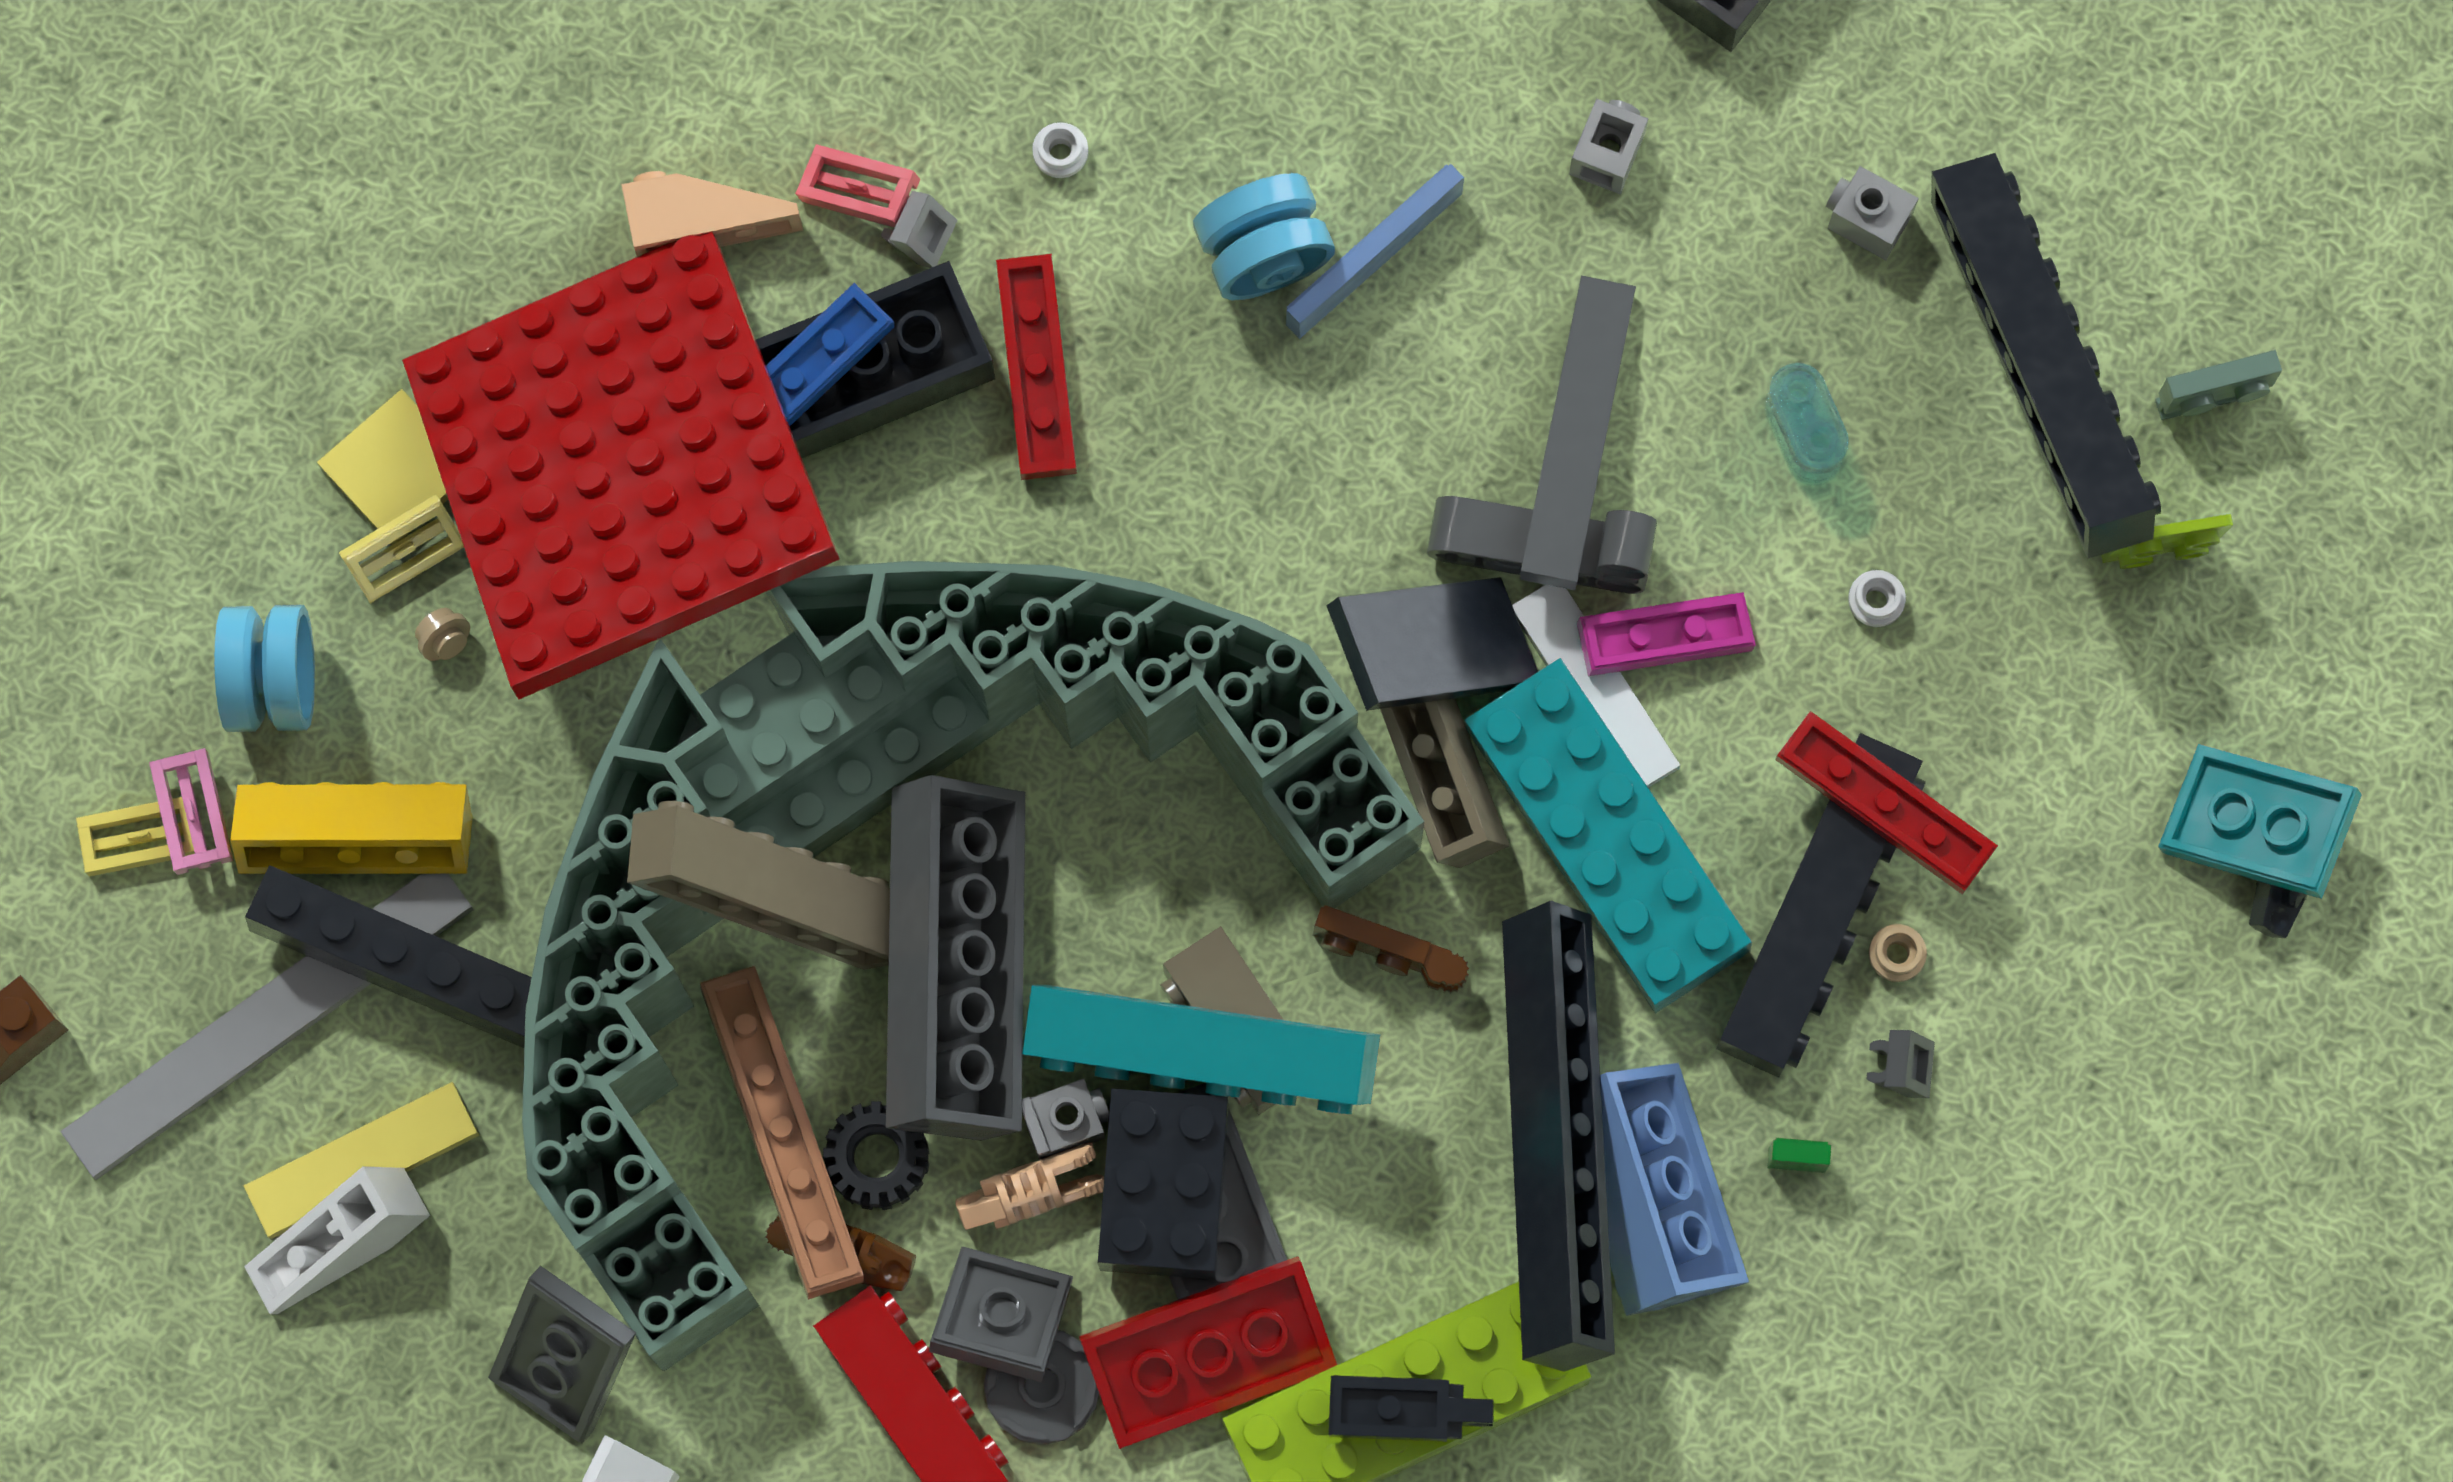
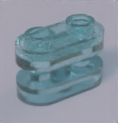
M1804 363L1788 364L1780 368L1772 378L1764 404L1765 415L1791 474L1804 484L1822 485L1831 481L1840 471L1849 445L1848 433L1822 375L1815 368Z

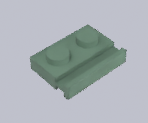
M2276 350L2166 378L2158 393L2159 397L2155 399L2161 421L2181 415L2194 416L2207 412L2216 406L2236 401L2240 403L2249 402L2269 394V387H2273L2282 372Z

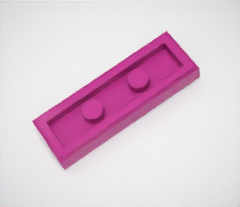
M1744 592L1582 616L1577 621L1588 676L1752 652L1756 646Z

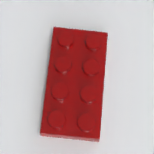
M1298 1256L1079 1336L1119 1449L1295 1385L1337 1365L1302 1262Z

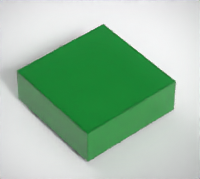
M1776 1138L1768 1148L1767 1168L1825 1173L1830 1166L1831 1145L1828 1142Z

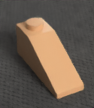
M662 171L645 172L637 175L633 182L621 184L633 246L637 257L667 243L678 241L688 235L697 236L713 232L720 247L803 231L798 206L794 202L678 173L666 175Z

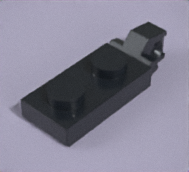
M1334 1375L1331 1376L1328 1435L1329 1437L1443 1442H1447V1439H1462V1426L1493 1427L1494 1400L1463 1398L1464 1385L1449 1384V1380Z

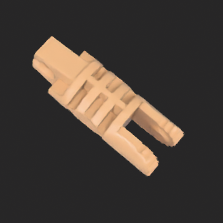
M1089 1142L1042 1158L1039 1161L1031 1162L979 1181L982 1189L956 1199L957 1211L965 1230L994 1222L996 1229L1017 1223L1020 1220L1046 1213L1051 1209L1060 1208L1102 1193L1104 1188V1176L1102 1175L1085 1176L1059 1186L1054 1177L1093 1161L1096 1158V1153L1092 1143Z

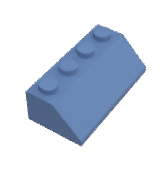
M1679 1063L1601 1074L1610 1267L1615 1279L1616 1291L1621 1298L1626 1316L1664 1309L1748 1283L1749 1280Z

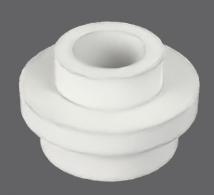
M1050 124L1044 127L1034 139V161L1043 173L1051 177H1070L1079 172L1087 161V140L1084 134L1071 124ZM1057 144H1065L1071 149V153L1065 159H1055L1050 154L1052 147Z
M1872 570L1863 573L1853 582L1849 591L1848 602L1851 612L1860 622L1872 627H1882L1893 623L1901 615L1906 602V594L1903 585L1894 575L1882 570ZM1871 591H1880L1885 595L1887 604L1882 608H1873L1868 604L1866 595Z

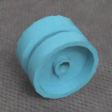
M1298 173L1279 174L1248 183L1215 199L1193 219V228L1203 252L1212 256H1218L1212 264V274L1223 298L1228 300H1245L1265 295L1306 278L1324 266L1334 256L1335 246L1325 222L1316 218H1310L1316 210V201L1305 176Z
M275 605L267 615L264 626L262 619L253 606L223 607L219 612L216 623L214 670L218 712L224 730L226 732H255L265 718L266 709L269 719L278 731L307 730L311 725L314 710L315 659L311 622L306 607L304 605Z

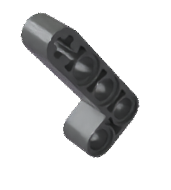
M1457 496L1438 497L1435 503L1427 555L1440 562L1520 575L1533 509ZM1628 510L1609 511L1606 514L1605 521L1590 519L1577 585L1627 594L1642 593L1645 590L1648 579L1657 520L1644 513Z

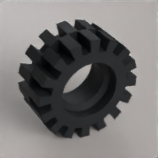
M871 1101L869 1106L862 1107L860 1103L851 1107L853 1111L846 1116L842 1113L836 1119L837 1124L834 1129L829 1128L826 1135L827 1144L826 1148H823V1159L825 1160L830 1181L837 1192L839 1191L843 1195L845 1200L851 1204L861 1205L862 1209L882 1208V1210L892 1209V1205L901 1202V1204H904L910 1200L909 1196L915 1190L919 1191L924 1184L922 1181L924 1175L928 1174L930 1165L928 1157L930 1153L924 1133L886 1128V1105H882L881 1101ZM884 1135L892 1139L898 1146V1163L895 1169L884 1177H868L862 1174L855 1165V1150L859 1143L868 1136Z

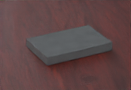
M540 1265L527 1281L488 1378L570 1437L583 1444L595 1429L636 1332Z

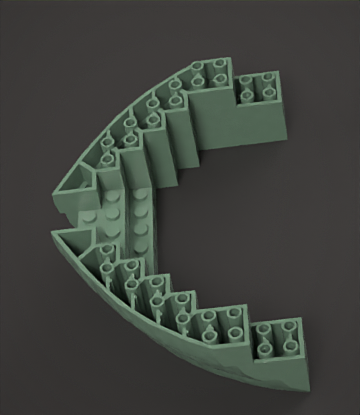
M902 561L822 567L767 591L766 594L775 606L779 618L789 635L702 694L698 693L663 641L659 640L656 643L593 774L544 910L526 1004L522 1125L528 1181L574 1249L584 1259L628 1326L636 1332L635 1336L647 1354L662 1371L672 1367L760 1305L632 1119L637 1113L678 1086L677 1081L659 1051L649 1038L694 1007L667 957L724 919L627 883L633 814L657 810L659 803L664 801L685 802L693 805L694 812L705 817L730 819L734 821V828L744 832L769 834L774 837L775 844L785 848L797 847L813 852L814 858L889 807L892 803L893 787L930 775H936L1025 713L1040 705L1071 749L1119 718L1150 763L1197 731L1323 907L1327 905L1336 908L1419 851L1422 844L1425 821L1357 729V710L1310 645L1259 620L1153 583L1055 565Z

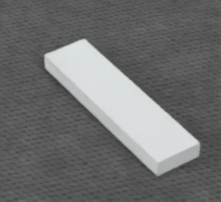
M1544 585L1512 605L1519 624L1546 666L1559 658L1562 659L1648 788L1680 769L1679 762L1621 672L1588 676L1577 628L1578 619L1584 615L1567 589Z

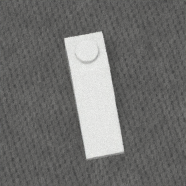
M363 1166L244 1267L269 1314H279L391 1249L427 1219L430 1214L404 1168Z

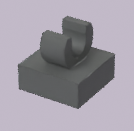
M1890 1030L1889 1042L1886 1040H1876L1871 1042L1869 1047L1870 1051L1880 1055H1887L1886 1069L1880 1073L1867 1072L1866 1079L1908 1098H1930L1935 1042L1912 1030Z

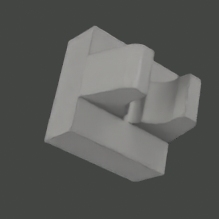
M912 191L894 230L884 228L881 236L895 249L910 257L916 264L932 268L937 266L958 220L929 194Z

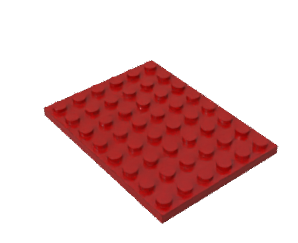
M713 232L697 236L688 235L678 241L667 243L402 360L510 687L518 700L840 560L720 245Z

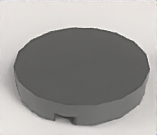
M1061 1330L1057 1332L1042 1382L987 1368L984 1380V1391L988 1409L1001 1429L1020 1441L1039 1445L1065 1441L1083 1429L1096 1410L1099 1392L1081 1342Z

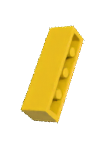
M264 782L258 785H237L230 841L238 874H265L269 865L289 874H467L472 812L466 784H449L445 782L431 784H392L388 782L335 784L321 782L307 785H280L273 782Z

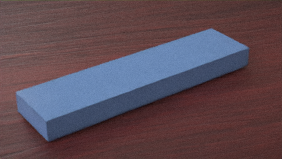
M1452 164L1449 166L1445 165L1287 306L1286 326L1299 339L1459 198L1463 193L1464 177Z

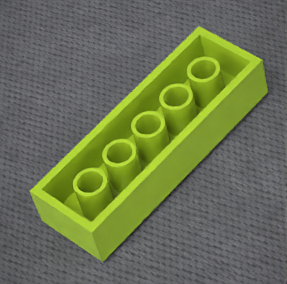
M1518 1281L1222 1418V1422L1249 1482H1380L1589 1384L1592 1376L1586 1364L1563 1372L1522 1360ZM1331 1376L1449 1380V1384L1464 1385L1463 1398L1494 1400L1493 1427L1462 1426V1439H1447V1442L1329 1437Z

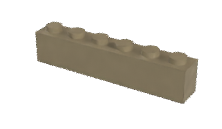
M664 801L659 803L657 810L633 814L627 883L863 970L889 966L890 888L887 880L876 877H860L852 874L851 867L846 864L821 862L814 859L813 852L797 847L785 848L774 843L773 836L760 832L741 831L734 828V821L730 819L705 817L694 812V806L689 803Z

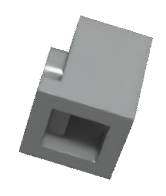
M1596 98L1572 156L1569 175L1621 195L1625 181L1645 136L1648 118L1640 116V111L1629 103L1620 100H1610L1607 103ZM1605 140H1613L1619 145L1620 150L1615 152L1600 146V144Z
M1084 1079L1032 1098L1022 1099V1115L1039 1160L1085 1143H1095L1105 1139L1101 1124L1109 1121L1108 1108L1100 1088L1089 1091ZM1063 1106H1072L1077 1110L1078 1117L1074 1123L1063 1125L1056 1119L1057 1111Z

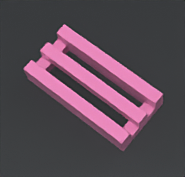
M203 748L149 762L174 872L180 875L188 873L189 869L197 867L204 869L211 867L212 863L221 862L223 864L233 861L208 751ZM193 765L198 767L216 846L215 849L207 850L189 772V766ZM176 770L195 852V854L187 856L184 853L166 772Z

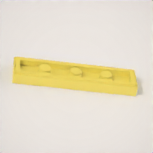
M451 1082L243 1186L267 1237L273 1239L286 1232L361 1167L404 1168L408 1172L480 1135L455 1084Z

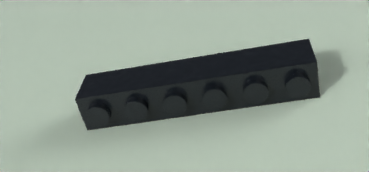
M1863 733L1859 734L1856 741L1857 745L1917 788L1923 790L1926 781L1916 777L1923 763L1922 760ZM1829 800L1716 1048L1778 1078L1786 1064L1797 1068L1810 1040V1036L1801 1033L1802 1027L1809 1012L1820 1017L1834 986L1824 981L1832 961L1841 965L1844 964L1857 936L1856 933L1847 930L1855 910L1864 914L1867 913L1880 885L1879 882L1870 879L1879 859L1890 863L1897 848L1831 800Z
M269 865L245 915L250 932L519 1047H525V1014L532 977Z

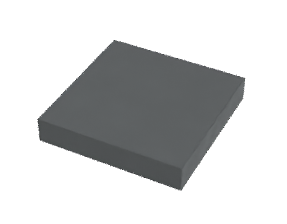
M961 1246L930 1340L929 1352L1042 1382L1069 1297L1073 1276Z

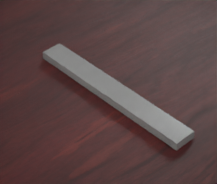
M420 874L373 908L378 912L434 936L440 935L474 910L449 874ZM305 956L60 1132L91 1176L97 1180L371 983L309 956Z

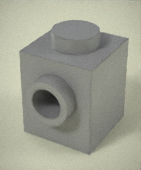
M1859 166L1851 182L1841 178L1828 199L1825 207L1833 211L1828 229L1886 261L1910 221L1919 198Z

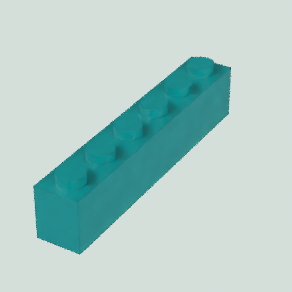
M1032 985L1022 1054L1041 1057L1040 1068L1074 1072L1075 1062L1096 1065L1094 1076L1102 1078L1129 1080L1130 1071L1151 1074L1150 1084L1155 1086L1184 1089L1185 1079L1206 1082L1205 1093L1240 1097L1241 1088L1262 1091V1102L1296 1106L1297 1096L1318 1099L1317 1110L1352 1114L1353 1105L1371 1104L1381 1034L1052 985Z

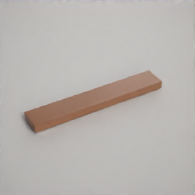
M752 966L700 982L702 996L808 1300L864 1282L861 1266L756 967Z

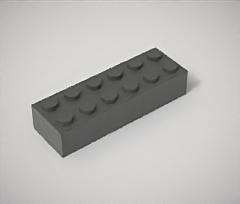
M934 775L892 788L886 1128L978 1141L1022 1131L1026 794L1024 791Z

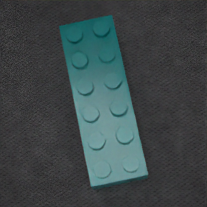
M1561 658L1465 719L1468 734L1588 914L1592 915V920L1655 1014L1751 952L1752 941Z

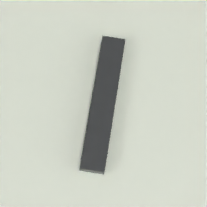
M1581 275L1520 580L1576 590L1636 286Z

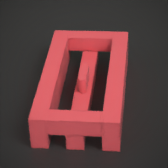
M816 144L795 194L802 202L895 228L907 203L912 188L917 189L920 178L914 170ZM826 164L895 183L897 186L895 191L855 179L823 172L821 169ZM815 184L884 202L889 204L888 208L820 190L814 188Z

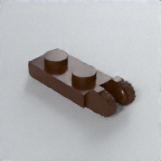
M1327 905L1321 907L1313 935L1323 938L1321 946L1328 951L1346 957H1353L1355 950L1377 957L1375 966L1399 976H1407L1409 969L1420 972L1428 988L1437 991L1442 989L1443 993L1446 991L1450 992V994L1452 991L1458 992L1459 988H1463L1462 984L1466 983L1465 978L1469 975L1467 974V971H1469L1467 967L1468 962H1465L1464 956L1460 957L1458 953L1454 955L1451 950L1431 944V942Z

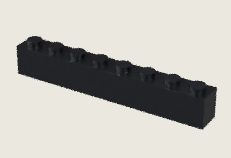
M1996 153L1932 171L1931 204L2087 559L2152 540L2154 538L2155 515L2161 514L2158 492L2152 481L2144 482L2138 469L2141 467V461L2136 443L2131 435L2123 437L2117 424L2120 423V413L2116 399L2110 390L2103 392L2099 384L2100 369L2095 352L2090 345L2083 347L2077 335L2080 333L2077 313L2070 301L2062 302L2057 291L2060 289V281L2056 266L2050 257L2043 259L2039 251V231L2031 214L2024 216L2019 206L2021 202L2020 190L2013 172L2004 173Z
M1548 901L1502 921L1522 1360L1565 1372L1614 1355L1615 1343L1592 915L1554 901Z

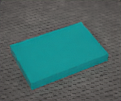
M2198 744L2158 848L2162 853L2322 899L2362 794L2357 787Z

